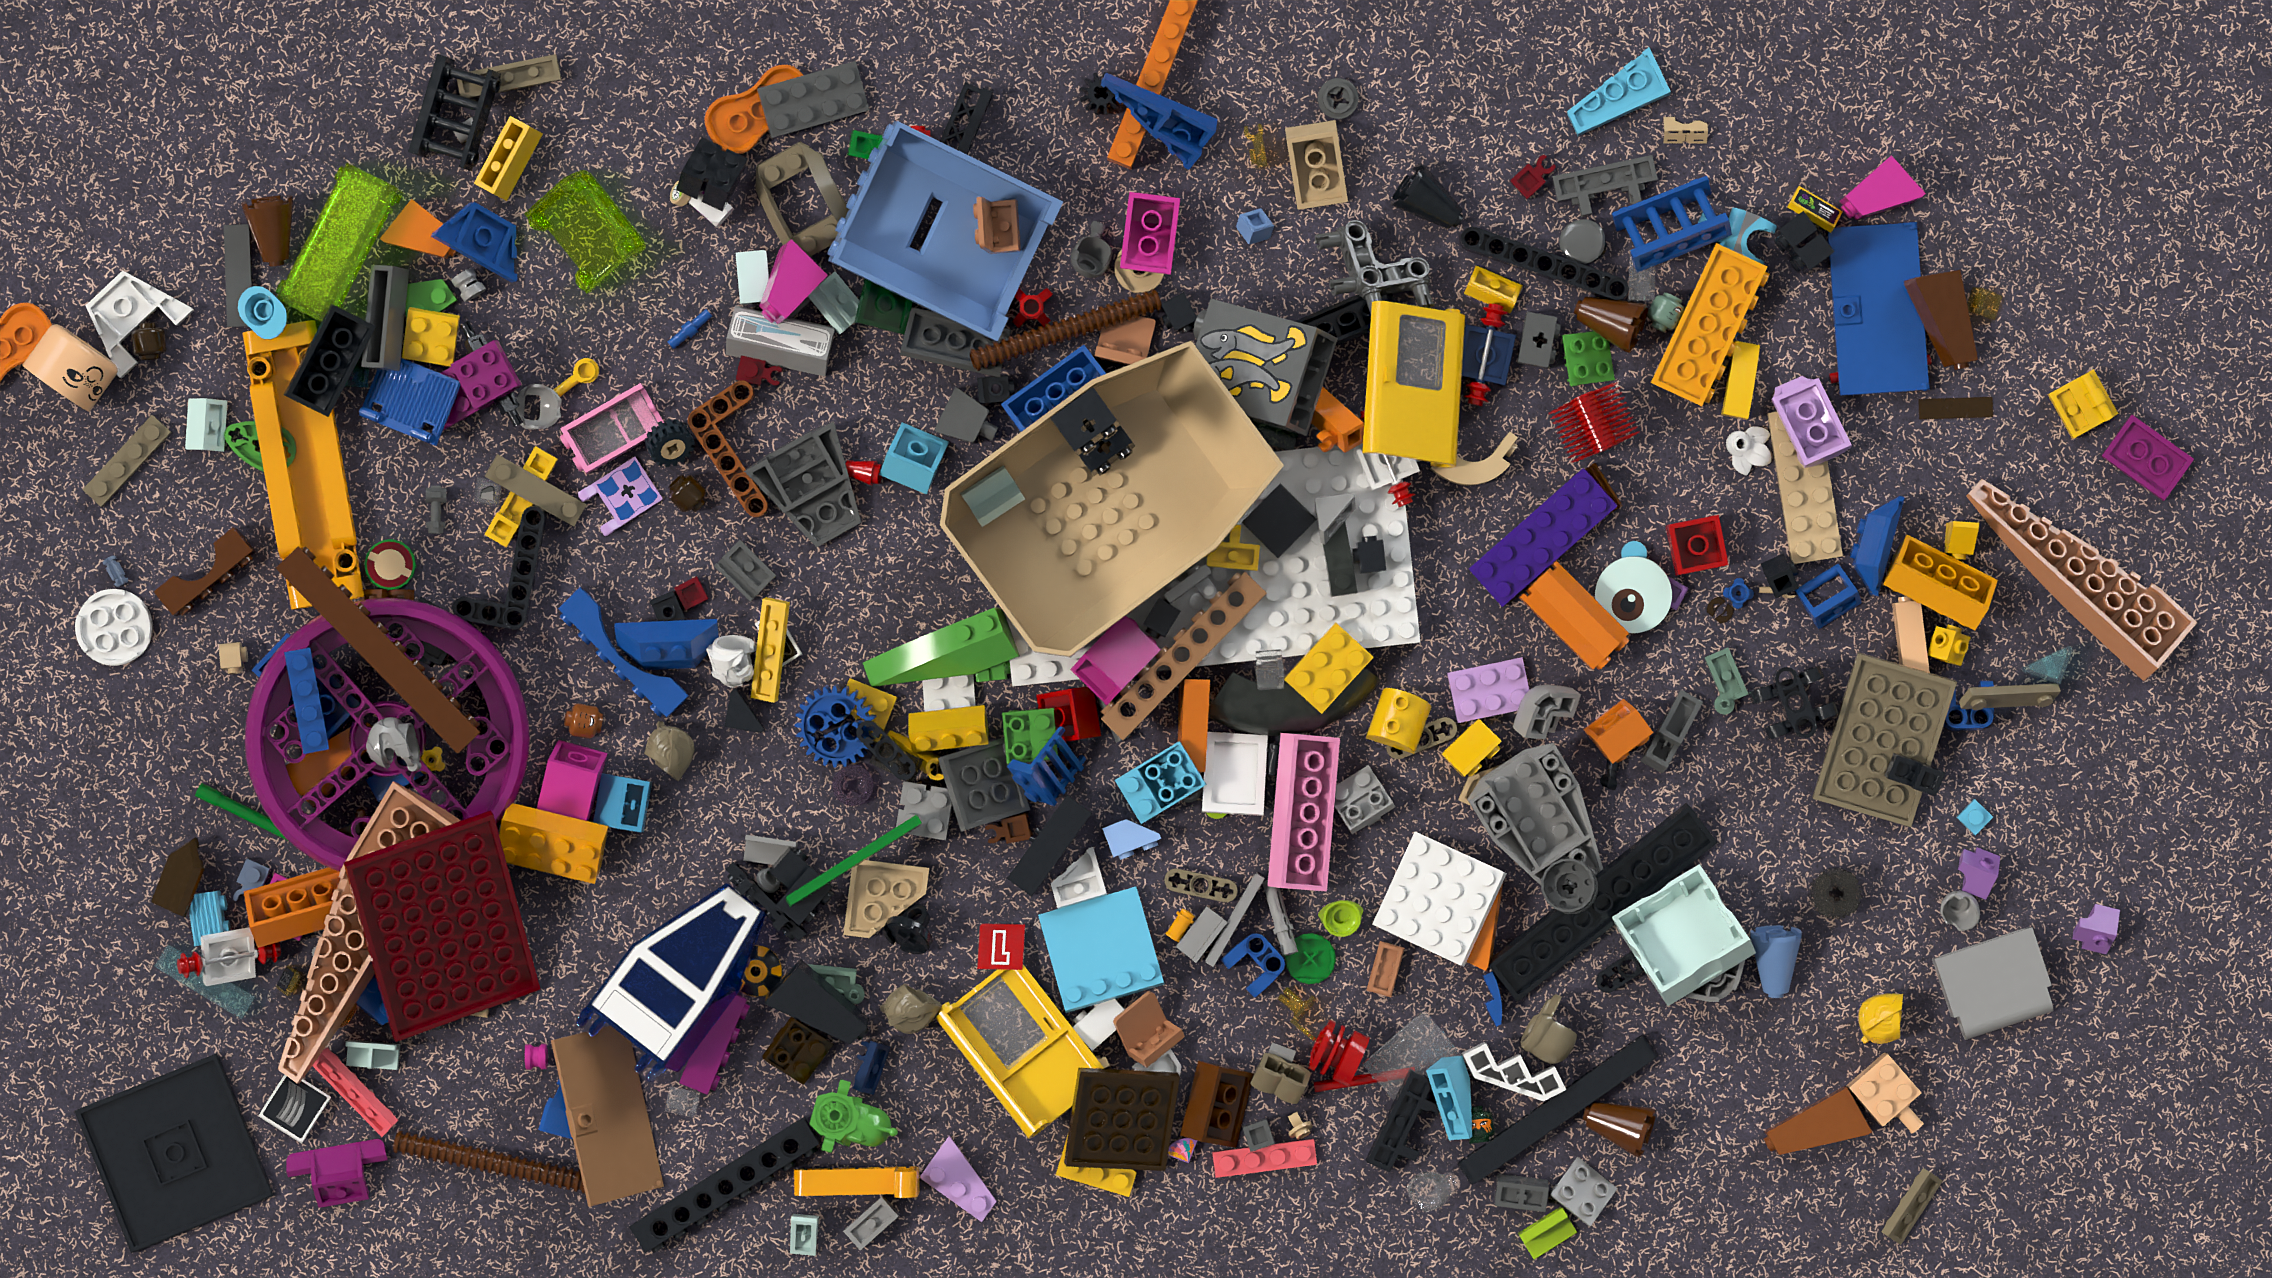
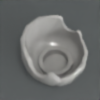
M1961 890L1948 893L1941 901L1940 913L1947 925L1952 924L1958 931L1972 929L1979 923V904L1977 899L1970 893Z

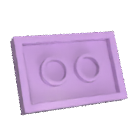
M1523 657L1447 673L1457 723L1518 711L1521 700L1529 691Z

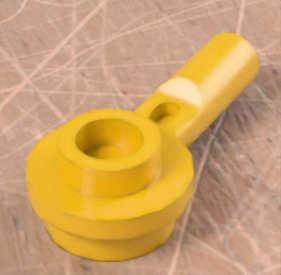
M590 358L579 360L575 364L573 375L553 390L561 397L579 382L591 383L595 381L599 375L598 364Z

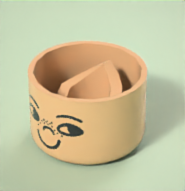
M58 324L49 327L23 363V367L88 412L91 411L118 372L117 366L109 358Z

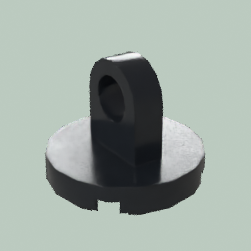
M921 904L910 906L902 916L888 918L882 929L885 938L894 945L896 942L901 945L899 949L907 953L924 954L929 950L933 942L931 933L926 929L930 921V915L925 906ZM915 915H922L919 919L912 920Z

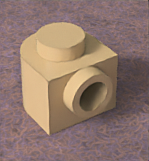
M241 642L219 645L221 669L228 670V674L243 673L244 662H248L247 647H242Z

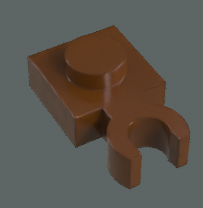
M1028 813L1001 819L1002 825L992 822L985 826V830L994 829L997 833L995 837L988 839V843H996L1001 837H1005L1008 844L1029 840L1033 836Z

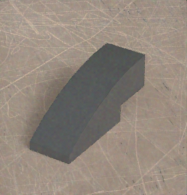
M1680 690L1647 747L1641 762L1663 774L1685 738L1703 702Z

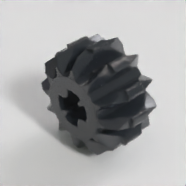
M1093 73L1095 82L1086 78L1084 82L1089 88L1080 87V92L1088 94L1081 97L1080 101L1082 103L1090 101L1085 109L1090 111L1095 106L1096 116L1100 114V108H1104L1105 115H1109V105L1114 110L1118 109L1117 104L1113 101L1116 100L1115 95L1105 86L1104 88L1107 90L1106 96L1108 97L1106 99L1102 97L1099 99L1095 98L1097 96L1095 90L1099 89L1102 91L1104 88L1101 86L1102 80H1099L1098 74Z

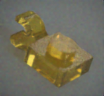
M1258 124V133L1251 135L1248 131V126H1245L1244 136L1253 143V149H1249L1251 165L1256 164L1257 170L1266 169L1268 164L1262 138L1263 127L1261 124Z

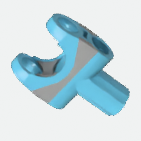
M1732 208L1728 218L1732 235L1717 242L1764 265L1765 262L1763 260L1755 258V255L1748 250L1747 238L1755 231L1775 233L1777 226L1756 214ZM1703 212L1698 223L1707 220Z

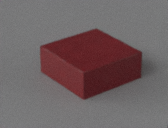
M697 576L674 588L686 611L709 599Z

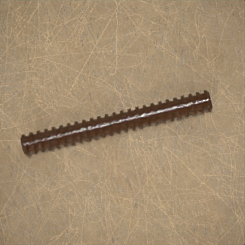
M1151 289L1150 293L1145 291L1143 295L1136 294L1135 298L1130 296L1128 300L1121 299L1120 303L1115 301L1113 305L1106 304L1105 308L1100 306L1098 310L1091 309L1090 313L1085 311L1083 315L1076 314L1075 318L1070 316L1068 320L1061 319L1060 323L1054 321L1053 325L1046 324L1045 328L1039 326L1038 330L1031 329L1030 333L1024 331L1023 335L1016 334L1014 338L1009 336L1008 340L1001 339L999 343L994 341L993 345L986 344L984 348L979 346L978 350L970 349L971 362L974 369L980 371L981 367L986 369L990 364L995 366L996 362L1001 364L1005 359L1010 361L1011 357L1016 359L1020 354L1025 356L1026 352L1031 354L1035 349L1040 351L1041 347L1046 349L1050 344L1055 346L1056 342L1062 344L1065 339L1071 341V337L1077 339L1080 334L1086 336V332L1092 334L1095 329L1101 331V327L1107 329L1110 324L1116 326V322L1122 324L1125 319L1131 321L1132 317L1137 319L1139 315L1146 316L1147 312L1152 314L1154 310L1161 311L1162 305L1159 294L1155 289Z
M400 1130L395 1136L393 1144L394 1153L400 1151L402 1155L409 1153L411 1157L417 1155V1158L424 1156L426 1160L433 1158L435 1162L437 1160H441V1163L447 1161L449 1165L456 1163L458 1167L464 1165V1168H469L470 1166L472 1170L479 1168L481 1172L488 1170L490 1174L492 1171L496 1172V1175L503 1173L504 1177L511 1175V1178L514 1179L515 1177H519V1180L526 1178L528 1182L535 1180V1183L538 1184L540 1181L543 1185L549 1183L551 1187L558 1185L560 1189L562 1187H566V1190L572 1188L574 1192L582 1190V1193L585 1194L580 1169L575 1171V1168L571 1167L569 1170L567 1166L560 1168L558 1164L551 1166L549 1162L546 1165L543 1164V1161L537 1163L535 1159L528 1161L526 1157L520 1159V1156H516L514 1158L512 1154L504 1156L502 1152L500 1154H496V1151L490 1153L488 1149L481 1151L479 1147L473 1149V1146H469L467 1148L465 1144L458 1146L456 1142L450 1144L446 1140L444 1143L442 1139L435 1141L433 1137L426 1139V1136L418 1137V1134L411 1136L410 1132L403 1134V1131Z

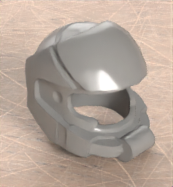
M388 717L381 719L373 725L368 734L366 749L374 762L388 769L393 761L395 751L397 756L405 760L410 771L421 769V763L419 762L421 756L412 723H402L398 718Z

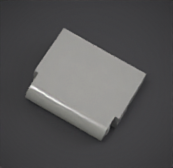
M2026 927L1932 958L1950 1016L1953 1018L1957 1017L1959 1028L1965 1040L2054 1011L2047 987L2052 985L2032 927Z

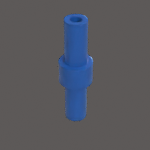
M705 309L691 322L688 320L681 326L683 329L667 342L675 349L688 337L692 338L699 332L697 329L713 316Z

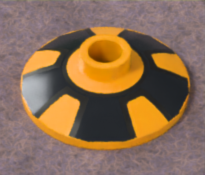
M755 945L744 948L735 956L731 965V977L735 986L742 993L754 997L766 995L780 981L782 975L779 958L772 950L764 946ZM752 967L760 968L759 976L751 974Z

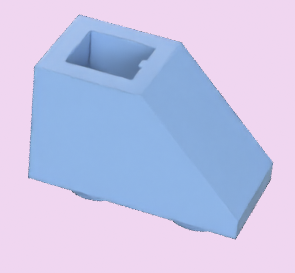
M1128 819L1102 828L1113 857L1119 856L1120 860L1134 855L1133 849L1142 846L1145 851L1157 846V840L1161 839L1159 833Z

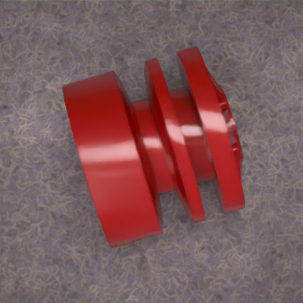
M1329 1020L1327 1025L1320 1031L1313 1045L1308 1069L1315 1071L1319 1061L1323 1062L1320 1071L1321 1075H1324L1329 1067L1332 1066L1335 1068L1333 1080L1349 1086L1362 1060L1370 1037L1354 1031L1348 1040L1344 1039L1345 1026L1341 1025L1337 1034H1333L1336 1022Z

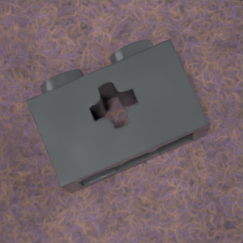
M1526 312L1516 364L1547 369L1549 364H1554L1556 349H1552L1553 339H1558L1561 324L1556 323L1557 317ZM1539 334L1542 335L1543 340H1546V344H1542L1540 348L1536 347L1537 343L1533 341V338H1536Z

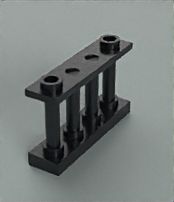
M437 54L408 152L426 158L427 153L432 151L461 160L459 167L472 172L473 167L477 165L479 160L478 150L495 93L501 87V73L488 69L486 77L455 68V60ZM456 78L483 86L479 101L449 93L447 90L449 79ZM447 102L474 110L475 115L472 125L440 117L441 105ZM441 127L468 135L464 150L434 142L432 139L434 129Z

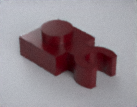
M1545 154L1538 158L1535 168L1528 163L1509 181L1526 200L1546 182L1541 176L1552 173L1556 167L1554 164L1548 169L1542 167L1541 163L1547 157Z
M741 355L736 380L761 386L762 379H767L771 385L778 386L780 382L772 380L771 374L774 371L782 372L783 369L779 366L765 368V360Z

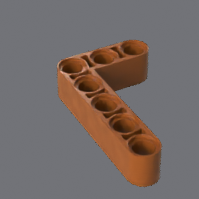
M738 381L693 410L688 416V425L744 510L750 516L760 518L767 513L769 504L756 483L744 472L746 468L717 426V424L749 404L755 396V391L748 382ZM740 386H746L749 389V396L744 400L736 397V390ZM724 400L727 402L728 409L725 413L718 414L715 412L714 406L717 401ZM703 414L706 416L707 422L704 427L696 428L694 426L693 420L696 415ZM713 435H717L721 439V444L717 449H710L707 445L708 439ZM725 457L734 458L735 466L732 470L726 471L722 468L721 463ZM740 478H746L749 481V488L744 492H739L736 489V482ZM755 499H760L763 502V509L759 513H753L750 510V503Z

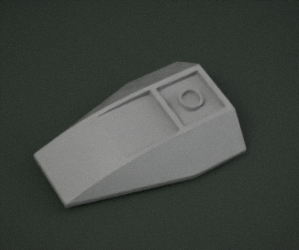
M1554 743L1521 751L1483 776L1467 799L1491 839L1540 885L1545 870L1553 862L1560 859H1575L1583 862L1595 875L1603 869L1580 786ZM1570 880L1568 881V886H1565V890L1570 891L1572 894L1574 888H1577V884L1572 883Z

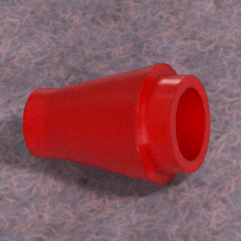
M846 461L845 465L850 477L871 486L873 484H880L882 476L879 474L882 464H878L877 461Z

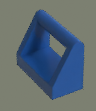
M1839 564L1834 565L1794 590L1818 629L1862 603L1858 590ZM1839 575L1846 589L1813 608L1805 595Z

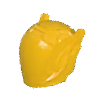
M1903 994L1875 995L1862 1003L1859 1009L1858 1021L1864 1035L1861 1039L1864 1044L1869 1041L1883 1044L1900 1039Z

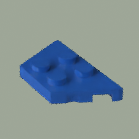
M476 202L467 204L432 233V238L510 282L517 281V274H514V258H517V248L515 246L516 225Z

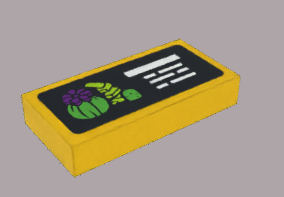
M1800 186L1796 189L1787 206L1798 214L1804 211L1813 223L1830 233L1835 228L1843 212Z

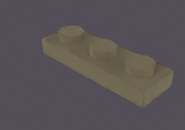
M1923 1168L1919 1175L1915 1177L1912 1186L1901 1199L1895 1212L1887 1220L1881 1232L1901 1245L1943 1181Z

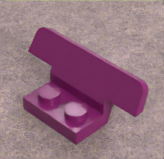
M373 1139L292 1153L286 1160L287 1176L293 1177L311 1173L312 1188L318 1208L369 1199V1191L364 1177L363 1164L388 1160L385 1144L380 1139Z

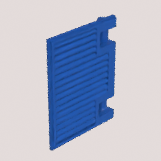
M401 358L400 371H376L363 406L359 410V416L437 446L461 384L456 379ZM374 402L383 406L380 413L372 410ZM425 423L434 426L431 433L423 430Z

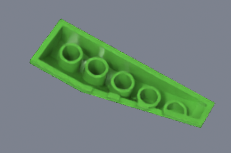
M994 607L905 643L863 662L871 687L973 675L1017 658L1020 655L1002 608Z

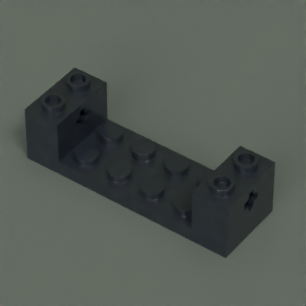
M1093 387L1051 417L1053 423L1093 476L1097 474L1101 476L1112 468L1111 464L1117 459L1124 460L1132 454V448L1135 447L1132 440ZM1106 444L1109 447L1110 452L1108 454L1103 451L1102 445Z

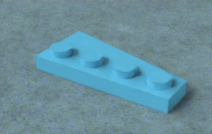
M1648 47L1639 57L1625 65L1620 72L1613 77L1611 76L1597 90L1592 91L1569 109L1567 115L1577 136H1580L1670 95L1671 91Z

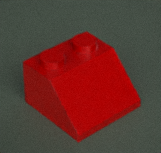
M1089 687L1072 688L1036 695L1038 709L1054 708L1055 730L1059 726L1064 727L1065 732L1061 737L1065 742L1101 736L1095 695Z

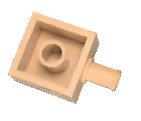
M1883 1053L1846 1085L1849 1091L1879 1125L1884 1126L1892 1118L1898 1117L1912 1134L1924 1124L1909 1107L1910 1103L1921 1094V1091L1887 1053Z

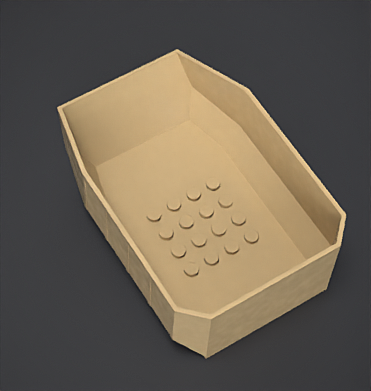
M1189 341L1092 379L945 488L940 526L1035 653L1071 658L1076 652L1110 629L1119 620L1145 603L1146 600L1180 577L1181 574L1208 554L1215 551L1284 465L1193 342ZM1092 387L1135 445L1132 448L1133 452L1124 460L1117 459L1111 464L1112 468L1101 476L1099 474L1092 475L1079 455L1075 453L1051 420L1052 416ZM1106 444L1101 446L1106 454L1110 452ZM1004 465L1019 487L1025 500L982 527L960 493Z

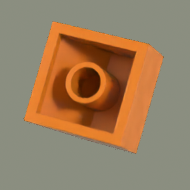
M1622 699L1583 729L1612 764L1624 760L1629 755L1630 750L1635 746L1639 747L1649 740V736L1654 733L1637 709L1625 699Z

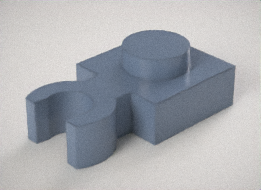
M247 858L236 881L243 886L235 892L233 900L238 901L239 896L244 894V891L264 886L271 868Z

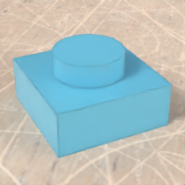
M1973 799L1956 818L1970 832L1976 835L1993 816Z

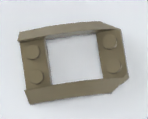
M800 141L756 166V192L781 243L784 245L792 239L811 257L831 246L832 242L835 241L838 234L835 231L837 223L841 217H846L849 209L846 208L847 204L826 166L823 154L809 148L810 146ZM809 167L832 214L792 235L773 199L770 188Z

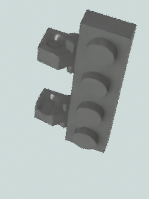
M1652 155L1552 176L1557 203L1571 200L1572 206H1579L1581 217L1592 215L1589 200L1594 199L1595 194L1621 189L1622 193L1628 192L1630 205L1642 201L1640 191L1645 190L1644 184L1658 180Z

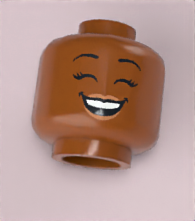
M576 703L571 711H566L564 726H569V733L572 736L591 739L596 733L600 734L603 713H599L596 706Z

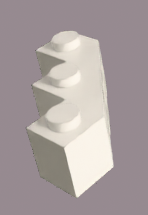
M1485 1042L1461 1053L1472 1076L1476 1079L1541 1101H1545L1566 1090L1555 1066L1552 1065L1531 1076L1519 1053L1498 1064L1495 1063Z

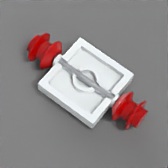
M1365 410L1360 412L1362 417L1359 419L1361 421L1365 419ZM1363 443L1355 447L1372 491L1392 483L1394 486L1390 487L1387 494H1393L1395 497L1392 505L1397 503L1398 507H1402L1413 502L1411 497L1416 494L1409 493L1408 491L1411 483L1400 482L1402 478L1420 472L1415 459L1376 453H1362Z
M250 927L201 936L202 957L196 951L192 952L191 957H186L184 953H181L180 959H177V968L179 974H183L185 978L189 977L190 972L200 976L203 971V983L205 986L255 978V958L262 964H266L268 958H271L275 963L277 962V957L281 956L279 942L259 948L257 945L254 947V937Z

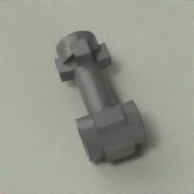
M431 486V488H426V503H431V521L426 522V529H428V534H443L445 522H441V503H446V488Z

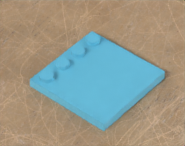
M1137 887L1038 915L1066 1013L1165 985Z

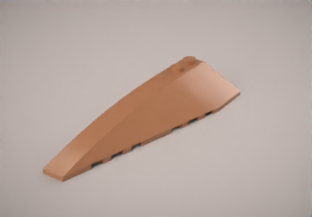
M1981 479L1966 495L1995 533L2032 575L2085 628L2143 681L2162 665L2197 624L2161 588L2151 583L2148 589L2138 582L2141 578L2140 575L2133 571L2127 574L2118 567L2119 562L2112 558L2106 559L2101 556L2099 550L2065 529L2060 531L2051 525L2052 521L2044 516L2039 518L2029 512V507L2022 503L2020 505L2010 500L2008 494L1985 480Z

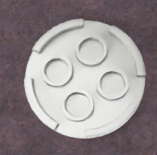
M107 589L89 597L81 607L76 617L75 632L81 649L89 657L101 664L118 666L130 663L144 653L152 638L153 622L149 609L139 597L125 590Z

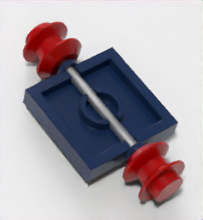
M1489 303L1488 307H1483L1487 314L1486 317L1480 318V320L1486 325V329L1465 325L1462 377L1475 379V382L1466 384V387L1470 389L1469 395L1464 396V398L1468 399V404L1483 406V402H1489L1484 396L1491 389L1485 385V382L1504 386L1506 384L1516 335L1496 331L1497 328L1505 325L1501 321L1502 315L1508 314V312L1503 311L1504 306Z

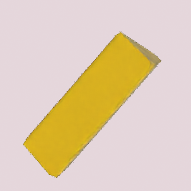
M1476 265L1464 294L1487 304L1492 303L1504 306L1503 311L1511 313L1523 285Z

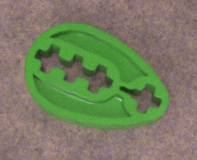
M245 421L228 426L224 436L231 449L243 461L264 472L261 452L256 451L257 446L253 445L255 440L259 441L255 421ZM281 427L283 436L288 441V443L283 441V446L288 447V452L291 454L290 458H287L288 468L296 456V442L292 434ZM239 428L241 429L240 434L248 438L249 441L237 439L235 443L232 441L233 437L230 436V432L236 431Z

